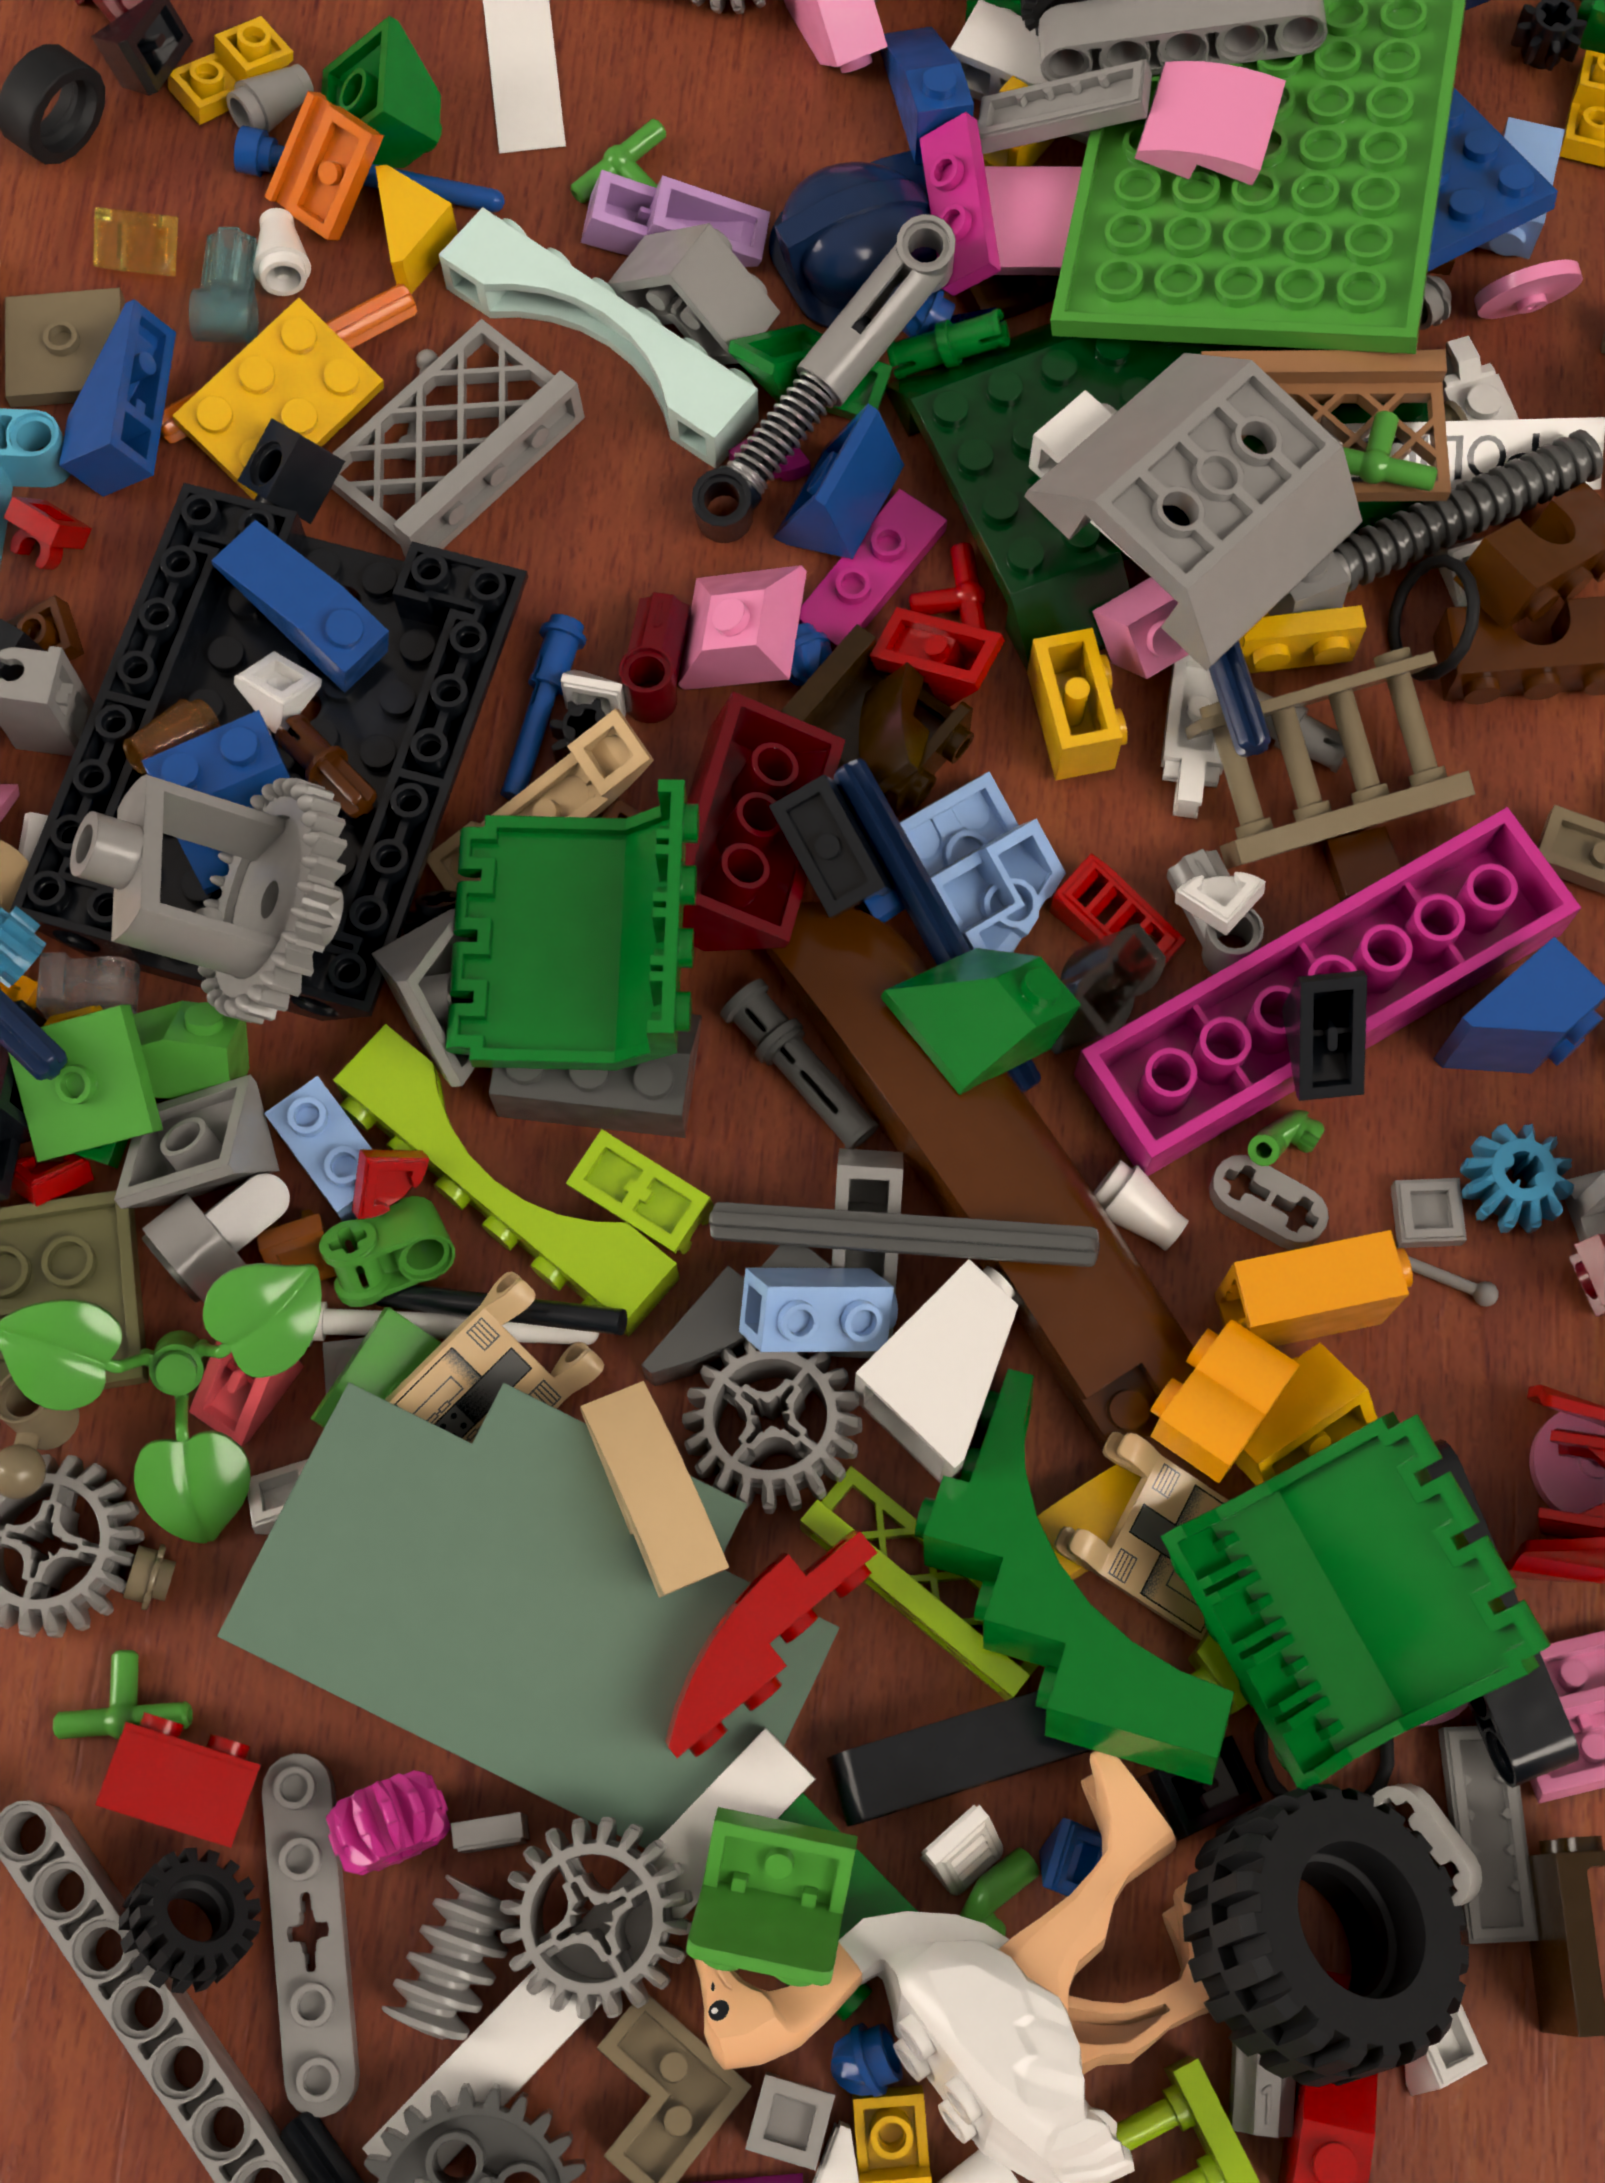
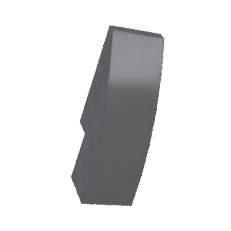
M780 1245L761 1268H831V1265L809 1247ZM729 1266L723 1270L641 1364L645 1379L654 1386H659L698 1374L703 1365L714 1367L721 1364L720 1353L723 1349L732 1350L735 1356L745 1351L743 1342L746 1338L739 1332L744 1278Z

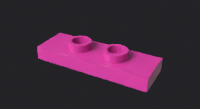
M967 112L919 138L930 213L945 220L952 228L956 239L953 274L948 283L942 288L952 296L1001 271L978 121Z
M899 488L876 516L853 559L842 557L802 604L799 624L810 623L817 632L825 633L831 642V650L833 652L856 624L864 629L868 626L944 534L947 528V519Z

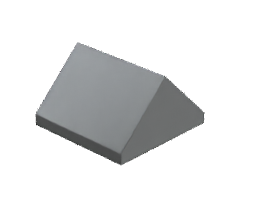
M450 909L373 952L372 956L425 1056L433 1062L435 1068L451 1087L463 1086L475 1067H472L469 1055L452 1054L445 1050L448 1006L453 1003H473V999H460L449 995L452 946L455 942H477V939L463 938L453 933L455 909Z
M251 1074L157 1104L163 1130L131 1138L114 1201L121 1209L171 1205L186 1193L193 1198L242 1183L257 1173L280 1171L258 1085Z

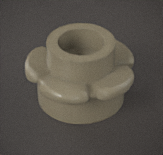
M160 1544L159 1550L141 1545L138 1546L123 1598L142 1603L141 1610L149 1608L151 1598L161 1601L166 1599L176 1562L164 1559L166 1551L164 1544Z

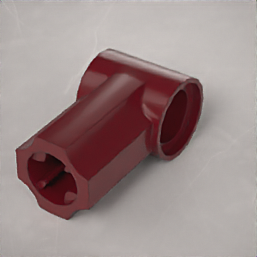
M653 592L651 596L639 599L628 652L623 656L619 664L620 683L623 685L626 710L631 717L643 723H658L667 719L674 712L677 705L676 684L691 619V607L689 604L678 600L673 594ZM654 681L658 683L650 688L639 687L640 684Z

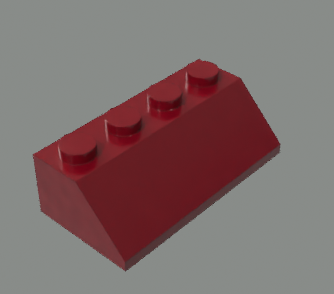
M734 691L709 728L687 798L688 803L699 804L698 843H686L685 865H696L697 892L696 905H684L683 928H694V947L705 952L785 948L790 942L807 876L769 805L824 774L834 780V774L838 769L846 740Z

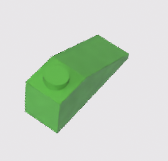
M179 1001L133 1014L155 1098L172 1100L247 1075L250 1066L246 1021L224 1016L208 1002Z

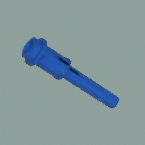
M552 614L549 621L542 623L539 634L543 641L533 672L528 680V684L533 688V692L500 792L501 796L508 800H511L528 786L556 696L559 694L563 695L560 682L562 673L571 670L577 650L583 649L587 639L583 634L584 625L573 617L563 614Z

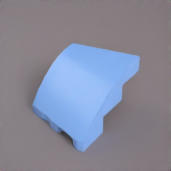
M990 771L900 821L903 830L970 950L981 948L1013 953L1021 939L1029 934L1039 918V910L1045 900L1052 897L1066 874L1037 818L1018 825Z

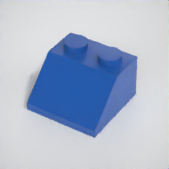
M259 710L142 760L145 770L150 776L249 808H253L250 803L251 797L262 795V787L264 785L273 784L278 778H291L277 744ZM177 838L206 895L220 889L219 886L210 881V877L214 875H228V864L218 857V854L222 851Z
M1553 937L1462 1017L1433 1059L1442 1068L1532 1074L1548 1058L1558 1066L1585 1041L1584 1037L1603 1020L1595 1010L1605 1000V985L1559 940Z

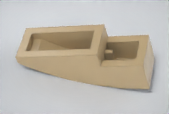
M639 1382L580 1406L581 1413L630 1535L634 1534L658 1597H663L728 1569L729 1565L695 1485L645 1382Z

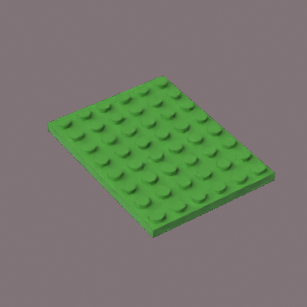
M1324 0L1328 32L1326 40L1319 48L1304 55L1228 64L1286 80L1262 167L1252 186L1200 165H1196L1190 179H1186L1135 159L1147 118L1103 127L1098 130H1090L1050 318L1052 336L1416 354L1466 0ZM1160 74L1152 75L1149 110Z

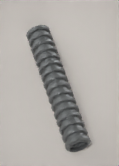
M1579 429L1570 433L1568 437L1563 436L1554 440L1552 445L1546 444L1537 448L1536 452L1530 451L1522 455L1520 460L1515 458L1506 462L1504 467L1497 466L1489 470L1488 474L1482 473L1473 477L1471 482L1466 480L1457 484L1455 489L1451 488L1447 501H1423V504L1416 503L1409 506L1406 512L1400 510L1393 513L1390 519L1382 518L1376 521L1374 526L1367 525L1360 528L1357 534L1352 532L1333 550V552H1339L1343 555L1350 569L1351 584L1348 587L1347 593L1356 590L1358 584L1364 586L1373 582L1374 577L1382 578L1388 575L1391 569L1397 571L1406 567L1407 562L1414 563L1421 560L1424 554L1430 556L1437 553L1440 547L1445 549L1454 545L1456 540L1463 541L1471 537L1472 533L1478 534L1487 530L1489 525L1495 526L1502 523L1505 518L1511 519L1518 516L1521 510L1526 512L1535 508L1537 503L1544 504L1551 501L1553 496L1558 497L1586 481L1592 482L1599 479L1603 473V456L1598 443L1587 431Z

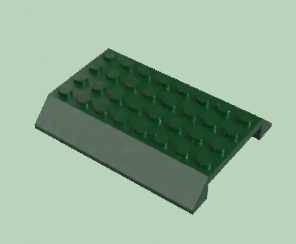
M1051 323L1011 337L1010 344L1007 347H999L963 358L961 366L948 369L943 364L887 384L885 391L908 437L918 433L922 434L1008 604L1005 629L1027 671L1032 641L1036 638L1093 628L1099 651L1106 648L1092 611L1130 589L1123 561L1131 559L1090 522L1069 540L1024 497L1027 490L1041 479L1029 468L1033 435L1085 390L1101 404H1108L1119 411L1184 353L1201 354V351L1324 349L1052 336ZM1356 403L1340 404L1331 413L1343 424L1366 423L1372 417ZM1401 403L1393 411L1402 422H1428L1427 403ZM1247 435L1243 439V443L1253 452L1267 454L1265 445L1257 437ZM1423 501L1358 502L1362 522L1353 533L1357 534L1360 528L1367 525L1374 526L1375 522L1382 518L1390 519L1393 513L1400 510L1406 512L1409 506L1416 503L1423 504Z

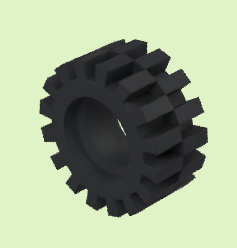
M197 1847L185 1848L178 1857L175 1851L163 1856L158 1864L155 1863L134 1887L122 1906L126 1910L119 1917L118 1930H130L120 1942L123 1952L125 1954L135 1949L138 1950L139 1955L131 1963V1966L138 1974L147 1965L154 1969L155 1973L149 1983L158 1988L170 1977L173 1978L171 1992L183 1994L192 1984L195 1993L206 1990L214 1981L217 1984L230 1972L254 1943L251 1941L259 1933L261 1922L253 1920V1918L261 1911L259 1898L246 1900L245 1898L255 1886L249 1876L239 1883L232 1877L240 1868L233 1860H230L223 1869L217 1866L220 1853L209 1849L199 1861ZM174 1899H184L200 1907L211 1923L213 1930L211 1938L201 1942L192 1940L180 1933L169 1917L167 1910L169 1902Z

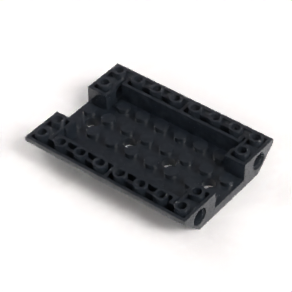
M183 483L9 913L15 906L19 907L41 925L37 931L88 957L201 988V983L206 977L199 974L198 965L111 941L114 888L72 875L70 870L72 845L82 820L89 812L95 811L117 818V809L126 793L138 779L147 774L142 760L255 712L234 685V676L275 651L322 679L321 687L310 700L319 703L321 710L318 716L310 721V723L332 746L338 745L347 752L348 763L377 793V798L373 803L374 808L367 815L362 814L355 819L349 817L342 809L339 811L337 817L345 819L346 823L339 838L347 840V847L337 860L338 863L346 865L345 872L334 885L338 886L343 893L344 903L341 921L333 939L325 946L323 953L314 951L312 955L314 972L311 977L302 975L301 993L298 997L290 995L286 1011L320 1021L371 1017L385 980L372 953L400 938L524 591L528 572L413 541L405 561H400L307 537L296 511ZM254 520L258 521L342 585L389 630L388 652L345 693L212 565L211 560ZM290 727L287 732L299 740L300 736ZM270 730V732H271V734H272V736H273V738H274V740H275V733H273V732ZM277 745L291 778L305 780V771L284 749ZM163 833L160 903L195 913L198 909L205 908L203 904L205 900H217L222 895L221 888L206 895L178 839Z

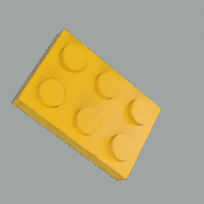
M298 297L172 416L174 423L238 486L255 500L257 493L237 480L271 418L322 447L384 388V380Z

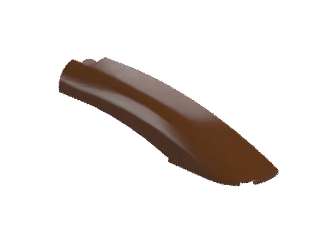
M800 902L790 942L785 948H768L765 950L870 1115L880 1125L879 1129L881 1132L888 1136L899 1152H903V1158L924 1184L947 1217L1087 1226L1098 1230L1099 1255L1095 1265L1091 1267L977 1259L983 1269L986 1266L995 1269L1013 1287L1015 1295L1011 1299L1018 1304L1015 1314L1016 1318L1041 1354L1102 1452L1112 1432H1119L1123 1435L1133 1433L1144 1439L1152 1434L1159 1420V1417L1150 1412L1165 1386L1172 1378L1184 1384L1195 1368L1186 1362L1194 1348L1145 1270L1066 1152L1008 1071L988 1079L959 1095L880 998L884 990L929 970L905 939L887 924L861 910L852 908L840 916L831 919L821 902Z

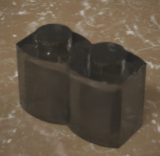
M1139 923L1130 925L1079 948L1065 963L1060 980L1080 1002L1081 1006L1052 1046L1051 1050L1055 1055L1067 1052L1117 1031L1130 1016L1135 997L1149 991L1161 977L1165 967L1166 956Z

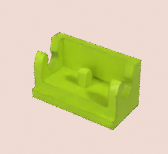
M601 1129L566 1182L567 1186L619 1219L627 1222L675 1254L677 1251L681 1254L689 1251L692 1245L690 1239L700 1224L707 1225L709 1223V1215L714 1207L708 1195Z

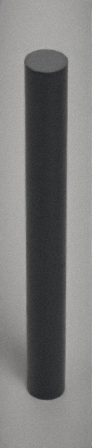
M413 1285L384 1297L376 1302V1304L380 1307L469 1317L481 1305L488 1293ZM535 1299L525 1311L508 1322L623 1335L627 1327V1311L621 1308Z

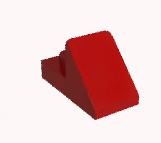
M896 607L873 648L870 658L877 670L893 673L908 662L924 677L923 682L929 684L934 696L950 707L979 690L1005 640L1001 633Z

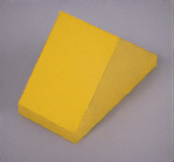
M387 164L375 166L390 260L396 285H405L412 294L439 263V253L458 234L452 203Z

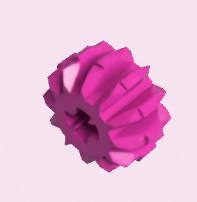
M415 1770L405 1775L398 1773L389 1779L376 1781L373 1785L356 1790L353 1795L339 1800L326 1816L331 1833L328 1835L334 1855L340 1858L344 1871L358 1875H365L374 1870L379 1872L386 1867L400 1864L404 1860L420 1855L422 1851L438 1845L440 1840L444 1839L451 1829L446 1814L448 1807L443 1793L437 1789L432 1775Z

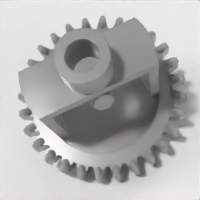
M146 774L132 785L117 809V818L95 811L89 812L84 817L73 841L70 870L75 877L114 888L112 942L198 965L199 974L206 977L201 983V988L207 993L206 998L211 1006L215 1007L224 1016L261 1025L264 1019L269 1021L275 1020L277 1010L285 1012L288 1009L290 995L297 997L300 995L302 975L311 977L314 972L312 959L314 951L323 953L325 946L333 939L339 927L344 901L342 890L334 885L346 868V865L337 862L347 847V840L339 838L346 823L345 819L337 817L341 804L333 801L334 793L299 778H278L273 784L264 785L262 787V795L251 797L250 803L253 808H249ZM163 833L222 851L218 854V857L228 864V875H214L210 877V881L222 890L220 898L217 900H205L203 902L205 908L198 909L195 913L160 903Z

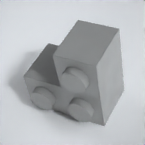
M710 223L645 235L608 282L618 297L636 309L639 307L648 309L660 320L662 325L674 324L684 337L698 342L705 349L708 356L721 365L738 363L728 352L730 340L766 332L780 314L778 308L767 296V289L763 282L747 271L732 252V245L728 238L719 230L713 228Z

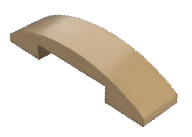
M615 708L567 746L571 751L570 754L492 815L595 818L627 790L654 759L621 711ZM485 820L481 823L471 821L464 827H484ZM460 830L433 850L427 859V863L445 890L456 891L457 883L460 881H481V878H468L458 874Z

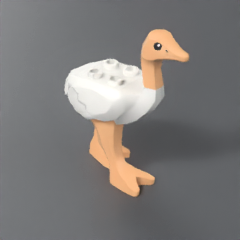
M1094 1751L1090 1754L1089 1759L1092 1774L1081 1780V1785L1102 1836V1857L1088 1876L1063 1901L1011 1939H1008L984 1923L956 1914L905 1911L864 1918L838 1941L832 1981L824 1986L811 1984L809 1986L797 1987L790 1985L785 1988L766 1991L744 1981L734 1971L717 1970L701 1960L694 1959L700 1978L704 2005V2036L711 2053L725 2071L762 2065L792 2052L802 2046L819 2030L860 1985L878 1976L884 1982L892 2013L894 2032L899 2039L893 2044L894 2050L909 2074L918 2082L927 2077L944 2100L938 2105L939 2112L958 2140L965 2144L972 2139L982 2154L1033 2183H1110L1135 2171L1130 2149L1122 2145L1117 2139V2122L1104 2110L1091 2107L1085 2100V2079L1083 2075L1097 2066L1130 2064L1167 2031L1198 2016L1209 2013L1204 2002L1210 1998L1202 1981L1194 1983L1188 1964L1190 1959L1195 1958L1192 1942H1184L1183 1916L1191 1913L1192 1906L1184 1902L1187 1881L1174 1890L1173 1900L1175 1905L1162 1914L1181 1968L1178 1981L1151 1996L1127 2003L1091 2001L1070 1996L1069 1988L1074 1976L1103 1949L1113 1905L1125 1885L1172 1853L1176 1848V1838L1173 1830L1118 1757Z

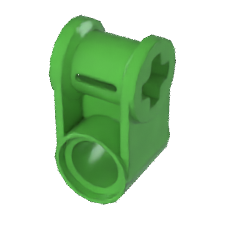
M418 1196L400 1199L390 1206V1211L383 1215L368 1219L357 1218L340 1222L331 1227L322 1236L319 1243L323 1260L328 1265L333 1266L337 1276L334 1282L336 1295L343 1304L350 1307L372 1305L388 1295L420 1282L434 1280L443 1275L452 1266L455 1259V1247L432 1201ZM347 1240L352 1242L355 1250L352 1253H348L345 1242ZM365 1273L368 1281L366 1287L362 1286L359 1274Z

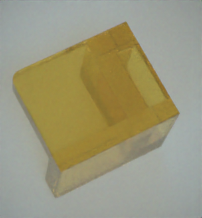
M95 207L94 266L128 272L176 276L178 217Z

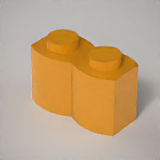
M1233 1319L1229 1320L1219 1335L1209 1328L1204 1332L1186 1360L1187 1363L1195 1368L1184 1384L1172 1378L1150 1410V1412L1159 1417L1150 1437L1217 1483H1220L1300 1366L1296 1361Z

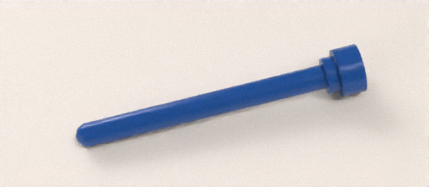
M241 126L234 146V167L236 172L261 177L264 172L273 173L285 146L279 145L277 138L269 137L267 130ZM372 164L363 186L379 189L375 166L380 165ZM395 169L453 205L478 210L483 207L489 212L495 213L500 211L505 204L503 194L497 189Z

